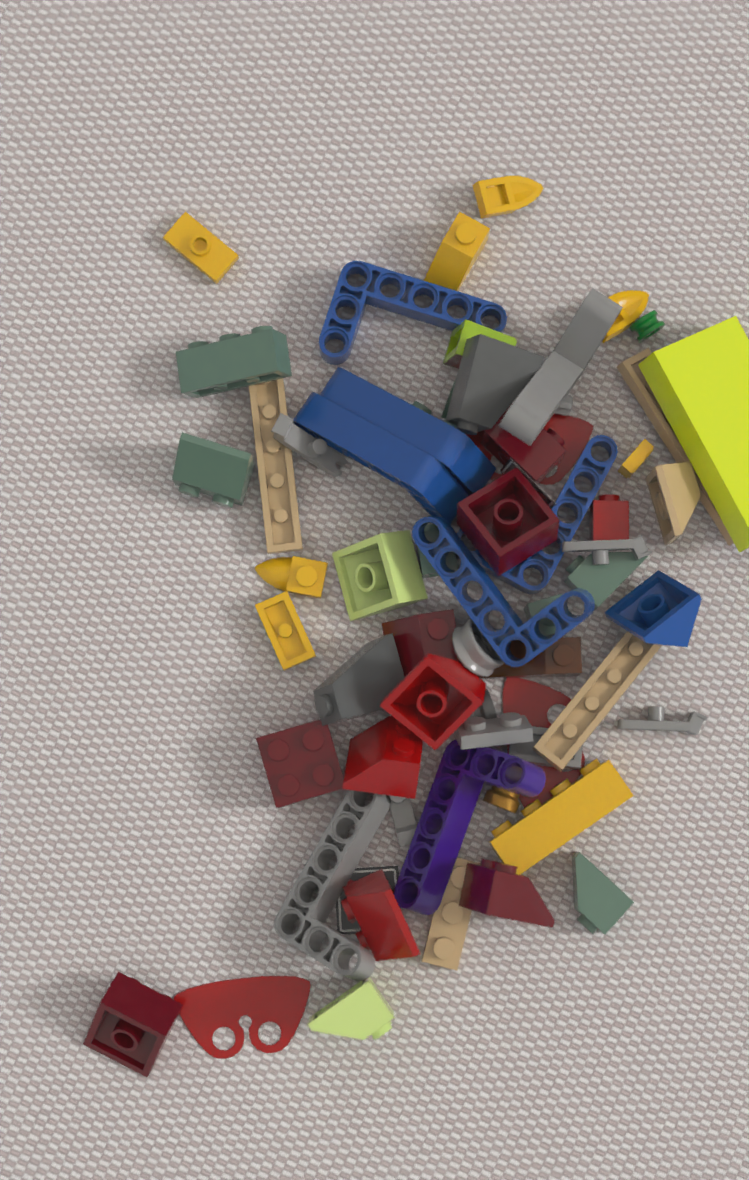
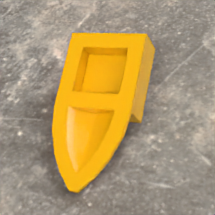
M522 176L477 181L472 185L481 219L510 214L517 209L523 208L533 202L543 190V185Z
M629 290L618 292L608 297L622 306L623 309L603 339V344L629 329L632 323L640 317L648 303L649 294L647 292Z
M296 556L280 557L260 563L255 566V571L264 581L279 590L321 599L328 563Z

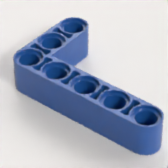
M355 260L347 263L340 273L319 337V350L321 357L328 364H343L351 354L366 305L453 331L464 320L482 325L481 319L483 317L493 316L500 324L493 330L503 333L507 322V315L502 306L496 303ZM360 274L366 279V282L362 286L353 287L349 285L347 279L351 275ZM390 284L396 286L399 289V293L395 297L389 298L385 297L380 290L385 285ZM419 295H427L432 299L433 303L427 308H420L414 303V299ZM458 305L464 308L466 315L456 319L451 317L447 310L451 306ZM346 306L352 308L355 311V315L351 319L342 320L336 315V312L341 307ZM332 339H339L345 344V347L338 353H331L325 348V345Z
M337 367L320 393L326 399L437 459L469 496L485 487L496 470V467L475 443L460 430L341 367Z
M315 392L310 394L294 418L293 423L316 439H323L329 447L405 488L431 516L443 517L451 524L457 515V503L469 496L437 459Z
M597 435L591 438L556 499V505L551 509L556 516L557 510L561 507L571 508L575 513L574 522L563 523L559 521L556 540L559 546L558 552L549 555L540 550L505 573L497 576L478 550L470 551L485 572L529 595L537 594L544 589L565 553L562 552V543L572 540L616 459L618 451L613 439L605 435ZM595 446L605 448L608 452V460L603 462L596 461L591 455V448ZM580 476L588 478L592 484V490L585 493L578 491L574 485V479ZM461 529L457 532L460 538L465 536ZM528 568L537 569L542 575L541 584L532 586L526 583L523 578L524 571Z
M440 516L423 517L413 526L412 537L416 545L502 661L509 666L520 667L589 618L594 611L595 600L592 594L585 589L575 588L561 595L527 622L523 623L446 519ZM429 522L434 523L439 529V537L435 542L429 541L424 533L425 527ZM450 551L457 553L461 559V565L457 571L449 569L446 564V556ZM470 581L478 582L483 589L482 597L479 600L472 599L467 592ZM571 596H577L583 600L585 610L582 615H574L569 611L567 603ZM492 610H497L503 614L505 623L502 629H496L491 626L489 614ZM542 618H548L554 622L556 631L552 637L544 636L540 632L539 622ZM513 640H520L525 644L527 652L524 658H518L512 654L510 645Z

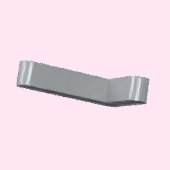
M592 288L553 352L515 399L500 422L499 427L531 446L582 375L623 307Z
M348 790L280 908L274 921V928L282 939L336 973L356 981H363L369 978L374 971L375 958L368 949L325 924V921L340 897L343 887L348 883L389 811L390 797L389 795L373 793L372 802L365 806V799L371 793ZM355 824L353 835L347 838L348 829ZM337 855L336 865L329 870L330 860ZM318 887L319 894L317 898L311 902V894L314 891V889ZM300 919V928L293 934L294 923ZM328 936V946L321 952V942ZM357 954L358 960L354 968L349 969L350 958Z

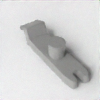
M280 413L271 430L274 433L273 438L326 473L335 477L340 476L342 472L337 469L336 463L343 466L347 464V460L341 454L328 447L323 439H316L293 424V418Z
M642 536L624 540L569 541L562 543V552L592 551L593 565H609L608 551L631 550L636 561L652 554L651 550L648 551Z
M649 706L648 720L619 719L617 729L679 731L698 735L703 721L707 720L708 717L693 711L690 713L687 722L664 721V707Z
M389 795L390 810L400 847L410 845L417 828L410 798Z

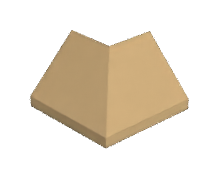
M691 462L655 466L645 478L664 545L672 544L682 535L701 497Z

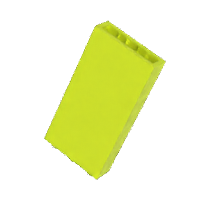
M734 316L654 351L638 366L740 553L749 548V339L737 317Z

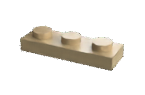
M461 858L456 859L442 901L432 916L422 962L453 970L458 969L472 912L470 909L459 906L467 863L480 865V863Z

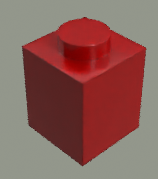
M599 495L598 500H593L589 507V541L629 539V501H620L619 495Z

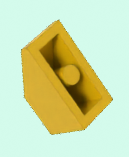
M459 211L442 240L423 281L459 291L488 241L490 228Z

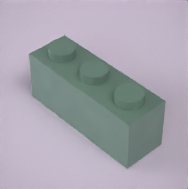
M258 326L251 329V334L243 336L236 333L225 334L219 337L220 341L209 344L206 341H198L188 344V349L176 352L181 393L194 398H200L292 376L286 335L274 330L272 326Z

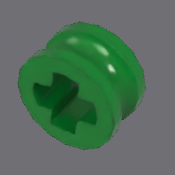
M656 310L647 313L630 326L631 332L635 331L638 333L637 340L639 343L650 338L665 326L663 321L657 320L656 316L658 313Z

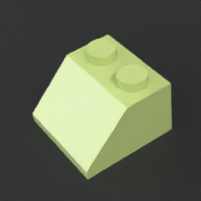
M410 530L380 533L332 553L350 621L396 610L428 599Z
M369 977L358 982L309 1017L307 1025L311 1031L365 1040L371 1035L376 1040L392 1028L391 1020L394 1019V1012Z

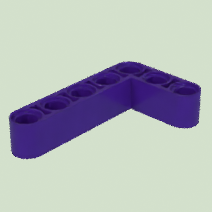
M456 739L451 741L444 750L394 889V897L399 907L422 915L433 914L438 909L484 783L525 797H534L545 786L546 776L543 769L517 756L488 747L461 750Z

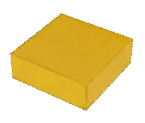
M644 439L620 466L618 472L626 479L630 478L652 453L654 446Z

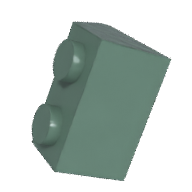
M182 432L172 480L175 485L179 486L178 491L183 494L198 498L199 494L203 493L212 496L213 503L232 508L234 503L243 505L255 464L251 453Z

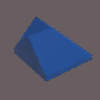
M658 570L604 613L609 620L645 643L688 647L702 598L699 593Z

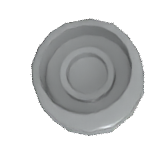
M469 619L463 627L454 629L452 635L454 651L459 661L469 671L481 677H488L493 674L495 668L500 667L504 663L472 619Z

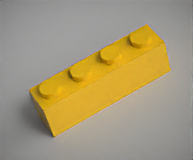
M597 758L579 770L583 776L572 784L566 779L552 788L550 792L553 797L541 804L537 799L520 811L524 817L517 822L511 824L509 820H506L491 831L494 837L488 843L501 862L516 866V874L520 875L633 797V793L610 760L600 763Z

